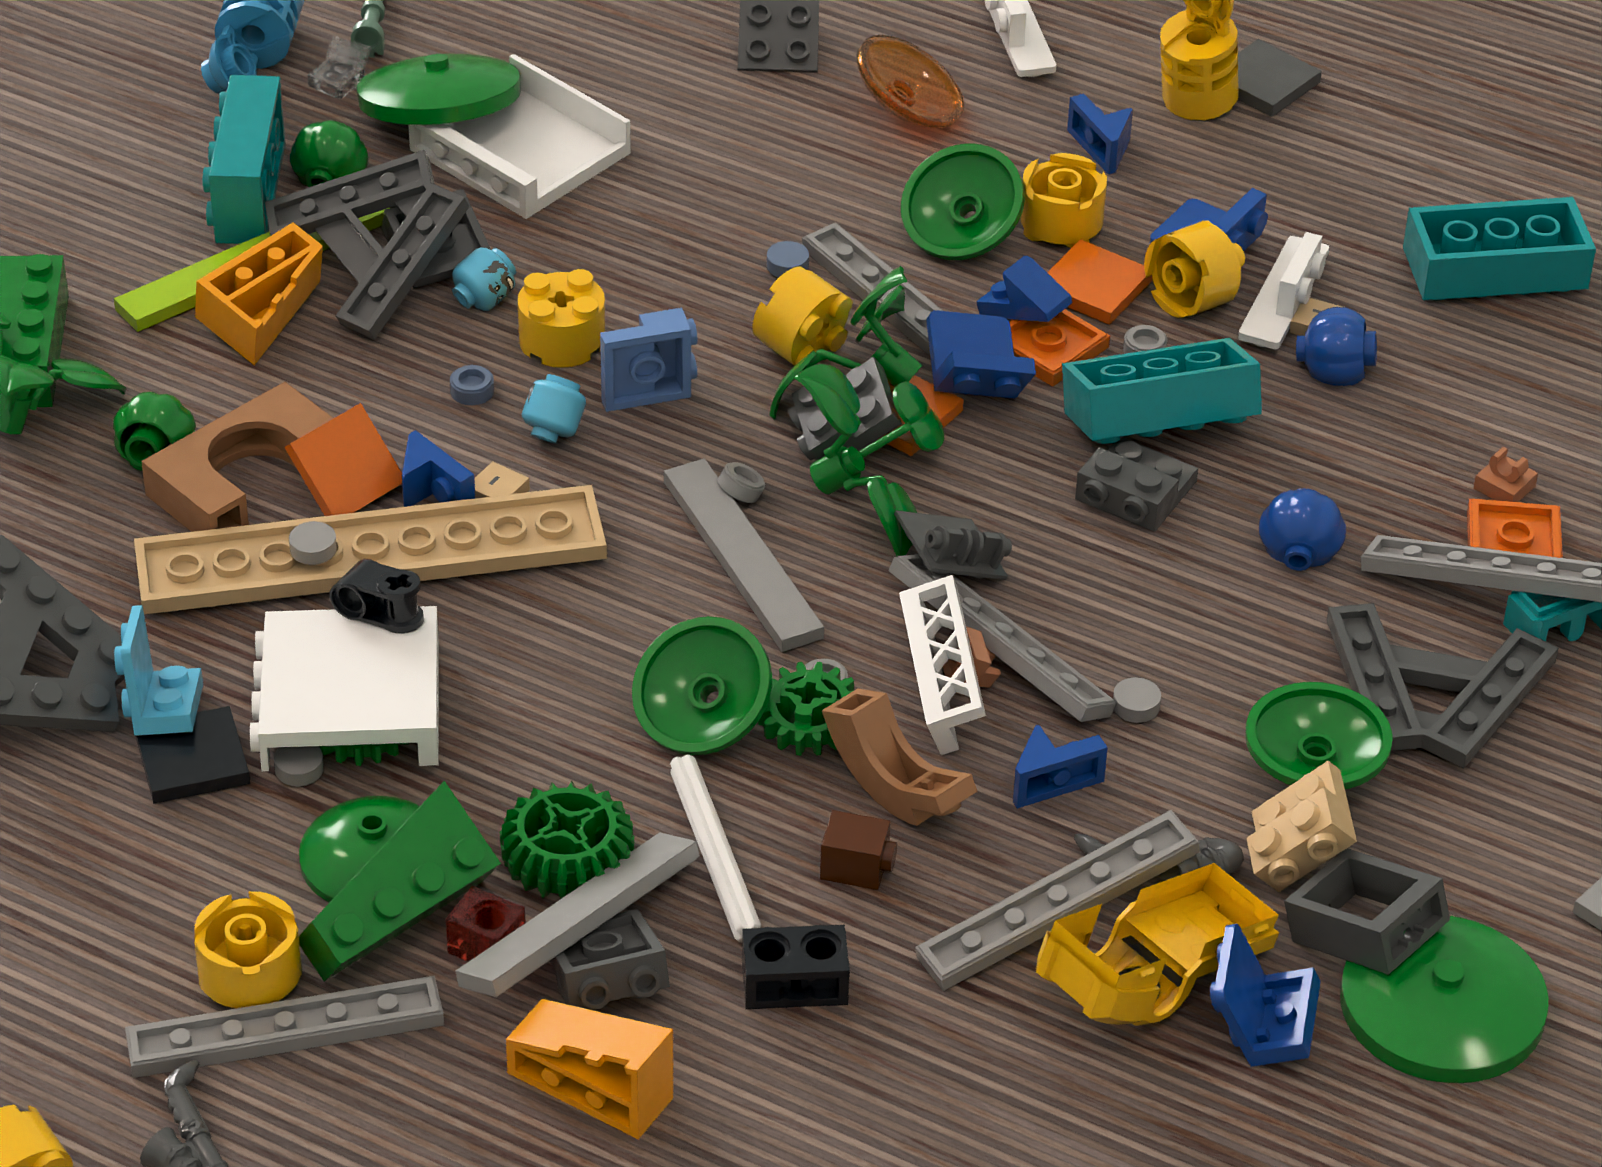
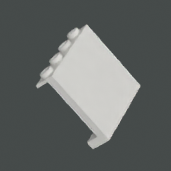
M512 54L509 56V63L518 69L521 84V94L515 102L495 113L471 120L446 124L409 125L410 150L414 153L425 150L431 163L527 219L631 154L630 120Z
M422 606L423 624L418 629L408 633H393L379 626L359 620H350L343 617L335 609L265 612L264 631L255 632L256 659L262 661H254L253 665L254 688L261 691L252 692L253 721L259 720V722L250 723L251 752H260L261 770L269 771L270 748L418 743L419 766L439 765V638L437 606Z

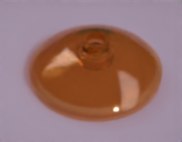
M874 35L867 38L858 49L857 65L863 83L876 102L894 117L924 128H945L953 125L962 115L964 99L956 81L935 58L921 48L897 37Z

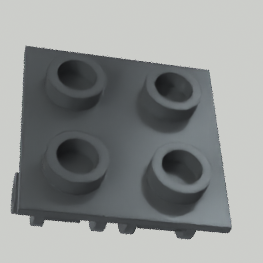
M740 0L738 70L817 72L819 0Z
M895 511L894 515L904 529L906 536L912 542L924 565L930 572L939 575H967L977 579H1007L1008 575L1000 563L1004 556L1006 557L1010 554L1012 543L1004 534L998 532L981 533L972 519Z

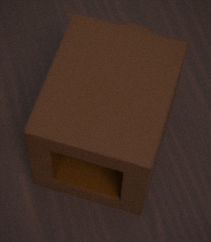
M832 810L821 843L820 879L879 890L884 871H893L897 855V842L890 841L891 821Z

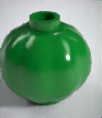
M325 120L309 124L300 130L291 148L289 160L292 170L298 176L300 182L307 187H312L366 169L369 156L364 143L353 128L338 121Z
M141 392L135 395L129 403L124 404L114 417L115 449L121 457L128 461L131 467L143 471L142 460L168 447L169 444H173L195 432L196 423L194 416L173 395Z

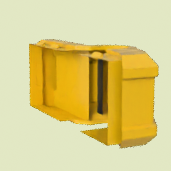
M1212 863L1141 889L1137 900L1130 903L1116 918L1108 941L1095 954L1087 948L1102 904L1055 920L1052 930L1046 931L1037 958L1036 973L1043 979L1054 982L1084 1007L1083 1013L1092 1020L1105 1024H1133L1135 1026L1160 1022L1169 1017L1182 1005L1189 996L1198 977L1218 970L1217 947L1220 943H1223L1226 925L1239 924L1251 949L1257 955L1274 948L1279 935L1274 926L1279 914L1218 865ZM1141 967L1128 973L1119 975V973L1125 969Z

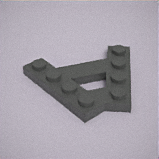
M425 150L265 202L270 235L293 222L308 234L317 232L359 283L336 314V318L342 326L373 340L376 339L470 207L465 197L435 185L430 159ZM397 206L406 218L383 249L358 218Z
M1 534L0 725L115 732L119 724L116 686L125 679L124 675H117L114 660L115 647L122 646L121 635ZM38 631L74 661L68 678L20 675Z
M1374 603L1328 607L1327 624L1351 689L1371 700L1386 716L1392 730L1393 741L1391 751L1423 748L1463 769L1557 659L1558 647L1518 628L1488 662L1390 645ZM1405 683L1460 692V694L1441 715L1414 710Z

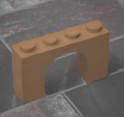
M283 382L142 460L145 494L191 532L249 525L246 494L218 473V471L235 460L249 456L276 457L295 467L284 447L332 420L333 417L287 382Z

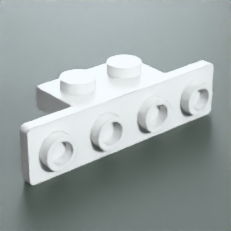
M985 0L986 8L993 18L996 31L1000 34L1017 76L1038 77L1043 74L1055 73L1056 62L1028 0Z
M1305 232L1303 238L1289 236L1239 329V340L1253 343L1259 347L1275 350L1280 348L1290 329L1291 320L1300 303L1307 304L1315 279L1319 280L1322 275L1329 246L1321 243V235Z

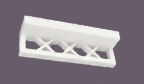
M953 575L899 592L926 725L941 756L959 750L954 726L986 716L958 588ZM947 594L948 598L937 612L926 608L925 601ZM942 626L955 630L944 644L936 642L935 634ZM948 659L962 663L951 678L944 676L942 667ZM957 692L969 696L971 703L950 709L949 701Z

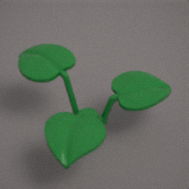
M901 266L891 271L879 282L875 289L861 302L850 321L855 327L863 316L867 319L855 342L859 344L872 330L883 343L872 357L883 366L887 380L893 387L902 382H909L923 366L897 342L895 343L881 325V321L888 316L905 310V289L899 284L906 283L907 279L903 274L904 268ZM897 286V287H896L893 291H891V292L887 295V297L882 301V303L880 304V306L878 307V309H876L877 301H878L888 290H890L891 288ZM819 349L816 352L813 350L782 379L770 406V417L774 420L776 419L783 393L795 380L794 377L801 371L822 360H829L850 369L862 364L824 349Z
M0 313L1 432L15 435L22 434L29 409H37L40 398L47 388L53 385L54 380L64 379L68 383L88 388L116 389L123 395L125 394L127 388L112 375L84 361L54 359L51 363L53 369L47 373L36 366L22 364L3 356V332L1 329H9L11 322ZM30 389H36L33 395L29 396Z
M817 364L801 371L794 379L809 391L827 421L841 434L831 447L824 450L825 456L811 463L810 474L815 485L821 492L827 495L842 487L846 491H850L855 487L867 485L871 502L887 533L896 557L906 555L913 544L906 536L894 513L896 510L917 513L911 499L899 484L895 482L888 484L882 475L859 478L861 471L865 469L863 458L908 431L911 432L920 449L927 452L935 451L944 442V429L940 419L929 407L926 398L915 385L909 382H902L894 387L893 402L905 424L859 451L852 446L844 447L843 445L858 430L861 424L859 417L856 415L860 409V401L855 389L848 378L834 366Z

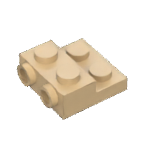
M1327 761L1271 799L1265 801L1252 811L1256 832L1247 837L1254 875L1277 892L1287 888L1356 843L1357 839L1341 770L1330 761Z

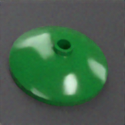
M974 143L958 144L944 148L924 160L908 179L901 198L903 225L912 241L920 249L937 258L965 260L983 255L1001 244L1019 222L1025 201L1024 184L1013 162L995 148ZM976 211L973 216L964 218L968 212Z
M706 616L688 619L672 626L658 636L640 659L632 685V700L635 714L647 734L668 750L685 755H706L721 751L746 736L763 715L772 689L771 664L762 644L741 624L721 617ZM719 692L718 697L713 702L706 703L707 697L711 693Z
M1300 682L1270 691L1252 707L1247 718L1245 730L1246 745L1255 762L1269 775L1289 786L1327 761H1330L1341 770L1345 790L1362 785L1374 778L1385 767L1391 754L1393 741L1391 726L1386 716L1371 700L1349 688L1324 682Z
M366 796L345 801L322 813L308 827L300 843L299 862L301 873L307 885L319 897L330 902L420 806L395 797Z

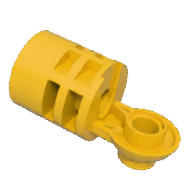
M1183 0L1186 10L1170 17L1160 31L1162 99L1167 109L1181 118L1189 120L1214 119L1230 111L1239 97L1238 30L1230 18L1234 0Z

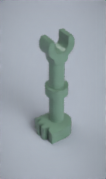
M366 0L362 4L361 17L363 20L357 22L353 27L351 54L360 52L361 57H366V54L369 57H374L375 52L378 55L384 54L383 28L378 24L384 18V0Z

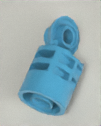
M224 0L215 25L216 40L210 48L209 58L201 64L202 76L208 87L218 94L221 91H227L230 75L257 76L256 68L263 69L274 66L285 58L305 0Z

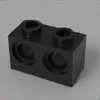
M845 925L742 929V970L746 1009L848 1005L850 969Z

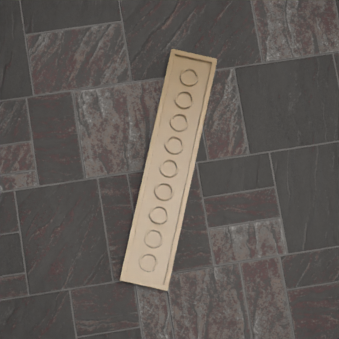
M592 485L134 539L141 604L144 615L327 593L362 559H371L379 564L396 569L412 571L419 576L420 581L607 559V544ZM310 521L326 523L334 529L336 534L337 550L335 555L330 560L316 565L300 563L290 553V532L299 524Z

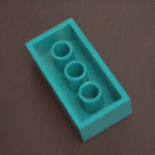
M230 75L227 91L220 92V116H215L214 118L215 141H210L208 147L210 167H204L203 191L210 192L211 201H207L206 222L207 226H214L215 243L241 244L269 232L265 202L275 199L286 144L280 76Z
M1574 197L1410 207L1408 209L1403 242L1404 253L1423 300L1508 294L1524 295L1538 292H1566L1589 289L1596 247Z
M1231 338L1062 363L1064 412L1092 441L1097 443H1114L1120 440V436L1133 434L1153 437L1162 434L1164 429L1177 427L1183 430H1197L1203 428L1205 423L1215 421L1241 423L1247 420V416L1262 414L1260 363Z

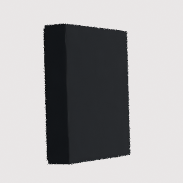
M230 706L197 712L193 732L135 736L153 804L250 784L248 766Z

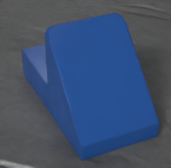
M1084 93L1070 97L1067 131L1108 175L1116 172L1129 144L1133 109L1127 108L1104 115L1103 111L1096 107Z
M1023 256L1003 272V281L992 285L991 290L976 301L979 315L1049 322L1073 303L1071 295L1029 256Z
M415 430L408 435L402 471L404 507L413 506L432 494L439 502L475 498L474 474L418 431Z
M1039 724L1036 725L1015 768L1013 803L1018 809L1104 782L1108 747L1100 735L1080 741H1073L1055 748Z

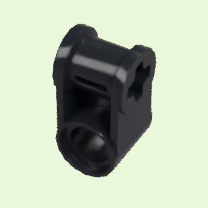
M362 559L330 590L331 604L338 613L350 620H359L379 626L393 633L414 631L424 622L423 610L417 603L420 578L412 571L396 569L379 564L371 559Z

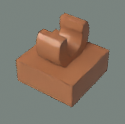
M1502 447L1490 458L1489 464L1475 476L1473 489L1497 501L1519 502L1536 487L1538 473L1528 468L1529 464L1526 458L1522 457L1516 462L1507 457L1508 449Z

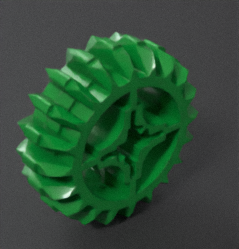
M573 781L570 782L567 788H558L551 782L548 791L543 792L533 788L529 798L518 797L514 808L507 810L504 824H502V830L500 831L501 858L504 861V867H508L512 880H521L525 891L538 888L542 899L550 893H557L560 899H562L594 876L598 877L605 874L604 870L606 868L616 869L620 867L618 860L628 859L631 856V851L635 849L633 823L630 820V815L626 814L622 801H613L609 791L596 794L592 783L584 789H579L575 787Z

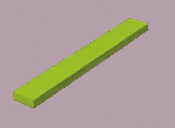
M384 210L359 217L358 219L368 231L382 226ZM270 231L114 298L115 310L139 332L196 306L197 280L270 237ZM317 232L309 234L323 245V251L329 249Z

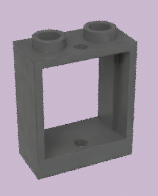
M1348 848L1339 853L1284 900L1292 942L1386 974H1390L1450 920L1443 878ZM1355 894L1389 905L1373 920L1338 910Z

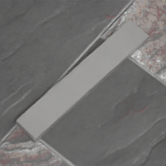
M836 222L802 237V245L808 249L809 255L862 300L875 289L886 275L893 271L890 266ZM907 281L906 283L899 284L905 289V310L892 314L885 319L930 356L926 319L932 311L943 310ZM895 286V287L891 288L890 290H888V291L877 301L876 309H878V307L880 306V304L882 303V301H883V300L887 297V295H888L891 291H893L897 286Z
M703 458L664 470V484L780 651L785 652L824 639L823 624L732 496L720 487L718 476L706 459Z
M1377 535L1361 556V570L1367 572L1602 602V563L1383 535Z
M919 554L894 557L888 570L909 588L953 575H939L930 572ZM953 575L958 588L965 624L967 627L981 631L988 650L1080 722L1111 717L1116 706L1114 699ZM946 594L927 602L938 610L948 596Z
M1169 810L915 947L917 959L941 990L945 991L1045 937L1046 931L1052 930L1055 920L1099 904L1104 905L1200 853L1199 841L1174 812Z
M659 832L631 851V856L628 859L618 860L620 867L616 869L606 868L604 870L605 874L598 877L594 876L457 969L455 972L459 987L498 997L699 857L697 841Z
M434 975L125 1027L132 1076L137 1078L172 1072L181 1065L193 1060H197L199 1067L444 1026V1013Z

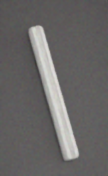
M689 754L682 758L676 756L670 763L672 767L670 771L733 936L742 943V929L760 928L761 923L696 759Z

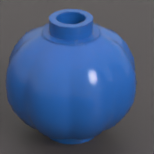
M1347 307L1327 308L1319 312L1311 320L1305 335H1297L1296 359L1297 362H1305L1310 375L1320 382L1337 386L1354 385L1365 378L1364 366H1376L1377 334L1376 331H1366L1365 318L1356 311Z
M1303 488L1282 492L1272 500L1260 517L1259 535L1267 553L1273 559L1285 563L1292 570L1302 571L1309 567L1322 566L1338 553L1346 538V524L1338 506L1331 498L1315 490Z

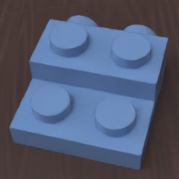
M682 308L639 314V326L600 333L601 401L606 412L691 397V379L697 378V365L694 354L691 352V345L697 344V330L694 320L692 318L687 319Z

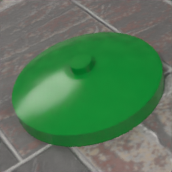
M432 54L398 61L370 72L357 85L358 105L363 113L377 120L408 125L446 124L483 117L511 105L521 94L520 74L514 65L501 59L472 54Z
M1450 916V920L1390 974L1346 961L1340 988L1341 1009L1345 1021L1353 1035L1365 1049L1383 1063L1398 1071L1417 1078L1443 1083H1469L1500 1076L1520 1065L1531 1055L1541 1040L1549 1007L1547 986L1544 978L1532 958L1518 944L1491 927L1455 916Z

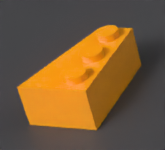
M294 222L197 280L195 318L255 366L320 283L323 245Z
M541 999L506 1038L508 1074L638 1140L673 1099V1029Z

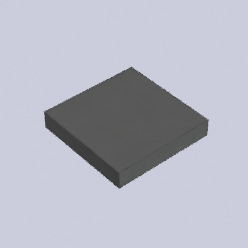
M1257 39L1238 53V100L1273 117L1319 84L1322 71Z

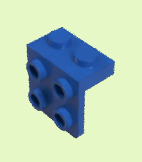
M1252 188L1227 212L1198 199H1189L1150 235V243L1170 232L1203 220H1208L1219 227L1232 243L1240 245L1244 252L1262 235V231L1266 226L1268 214L1265 212L1267 194Z
M938 310L932 311L927 317L926 323L934 391L1016 399L1036 375L1034 358L1014 357L1011 327L1006 318Z
M1239 924L1226 925L1223 943H1220L1217 947L1219 966L1216 981H1213L1210 986V997L1215 1011L1222 1013L1229 1026L1232 1043L1235 1047L1241 1048L1250 1067L1309 1058L1321 983L1314 967L1265 975Z

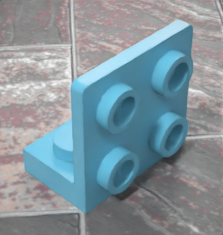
M132 606L128 623H122L121 625L122 646H116L114 652L117 675H124L126 689L122 690L121 697L123 715L125 718H132L134 736L193 732L203 689L201 668L186 669L183 666H169L160 671H153L143 606Z

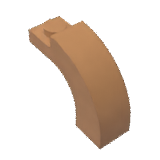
M857 688L822 710L832 740L852 775L878 804L900 820L918 826L933 815L944 816L957 811L961 807L962 801L978 792L972 774L933 766L915 752L899 728L887 693Z

